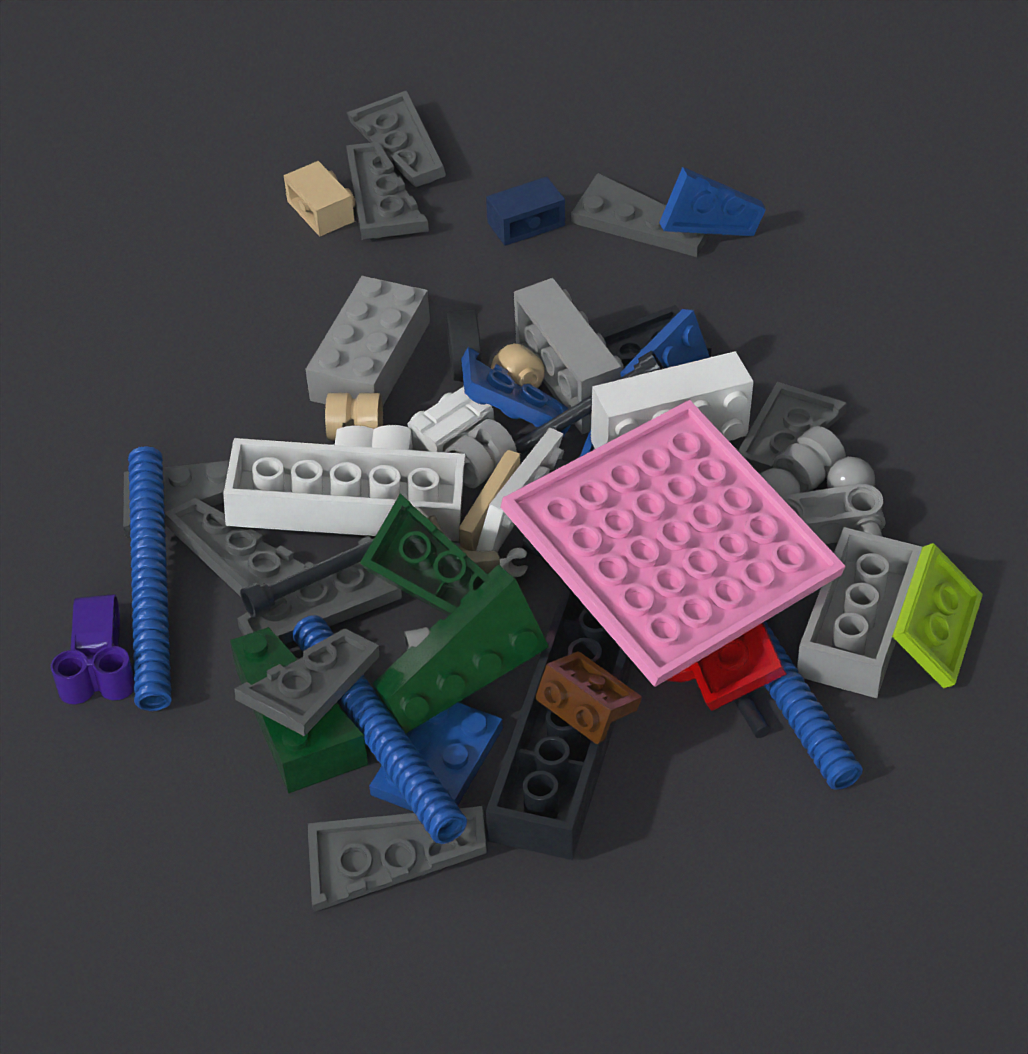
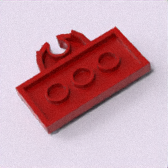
M763 622L667 679V681L686 682L696 679L706 705L713 711L787 673Z

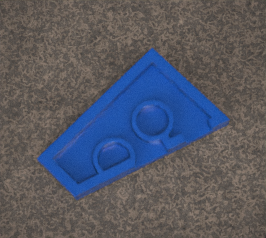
M682 167L659 223L663 231L754 236L766 208L761 200Z
M470 347L466 349L461 359L464 393L472 401L481 405L489 404L501 409L506 416L513 419H524L533 423L536 428L568 410L567 406L531 384L519 386L507 374L508 370L498 364L495 365L494 369H491L476 360L479 355L478 352ZM570 426L560 431L561 433H563V437L567 433Z

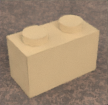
M319 161L284 175L288 203L319 237L355 222L353 207H355L356 202L351 190L344 188L338 182L333 171H328Z

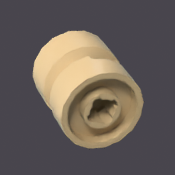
M328 393L325 409L327 439L335 441L337 429L346 426H365L372 429L383 426L381 393H359L356 399H353L350 393Z

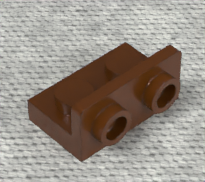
M578 651L546 665L536 699L595 744H598L605 740L611 722L638 710L642 696Z

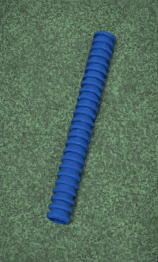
M144 446L133 449L128 456L131 520L130 553L132 559L131 593L133 599L132 627L134 630V702L140 709L158 711L168 707L172 701L170 693L172 688L170 683L171 664L169 661L170 635L168 630L169 612L167 599L168 582L166 578L167 555L165 549L163 456L158 449Z
M317 615L303 618L293 630V639L302 651L334 635L325 620ZM363 674L337 703L362 732L365 743L381 763L382 768L399 789L400 794L417 815V818L424 825L425 830L430 834L433 841L439 844L454 841L466 828V816L460 811V808L447 793L445 787L441 785L440 780L435 776V773L417 751L410 738L405 734Z
M764 621L787 673L764 685L767 691H770L769 694L776 701L778 708L782 710L783 716L788 720L791 728L794 729L798 739H801V743L807 749L811 759H814L813 762L820 769L823 778L827 779L826 782L829 787L839 790L851 786L862 774L863 768L861 764L856 761L853 752L849 751V746L843 741L841 734L836 731L837 728L834 723L830 721L828 714L824 712L822 705L817 702L816 696L811 692L802 675L798 673L799 671L792 664L790 657L786 655V651L780 645L777 637L774 636L771 628L768 627L767 622Z

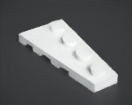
M549 428L489 504L476 551H499L515 525L500 508L502 498L549 474L550 469L554 470L557 460L562 459L564 450L559 448L563 433Z

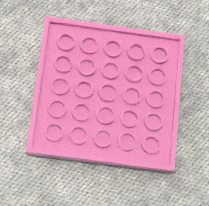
M691 400L503 497L500 507L654 687L838 578L846 567Z

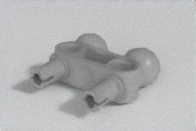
M849 456L837 460L830 468L826 477L828 489L800 493L799 482L795 476L784 469L771 468L760 473L767 483L825 544L838 542L844 527L882 536L881 530L886 524L882 512L883 496L875 488V473L868 462L858 457Z

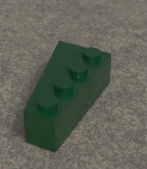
M401 493L360 562L369 573L447 616L462 604L460 600L471 589L476 591L489 578L483 569L446 537Z
M499 564L487 574L489 578L476 591L471 589L460 600L462 604L444 621L440 619L429 629L431 633L417 647L411 646L373 682L382 702L387 706V709L392 713L405 734L549 648L516 579Z
M269 627L230 640L236 671L242 684L248 682L250 685H253L266 678L269 669L279 664L286 667L297 661V658ZM336 703L305 736L253 710L288 794L368 765L364 735Z

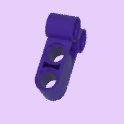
M116 594L74 599L71 650L63 651L56 655L51 663V671L56 688L63 702L68 704L83 703L90 699L95 691H100L101 695L109 700H121L131 695L134 691V674L128 652L119 647L120 611Z

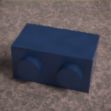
M547 176L486 196L487 222L504 246L565 226V199Z

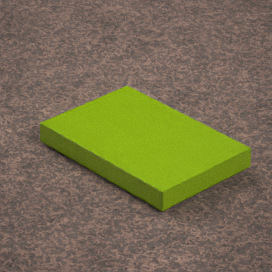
M932 543L922 547L892 637L943 688H947L956 683L983 594Z

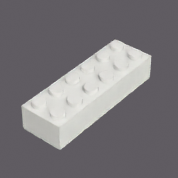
M234 438L224 488L226 526L376 536L401 493L424 516L430 517L435 515L445 536L451 541L459 542L465 454Z

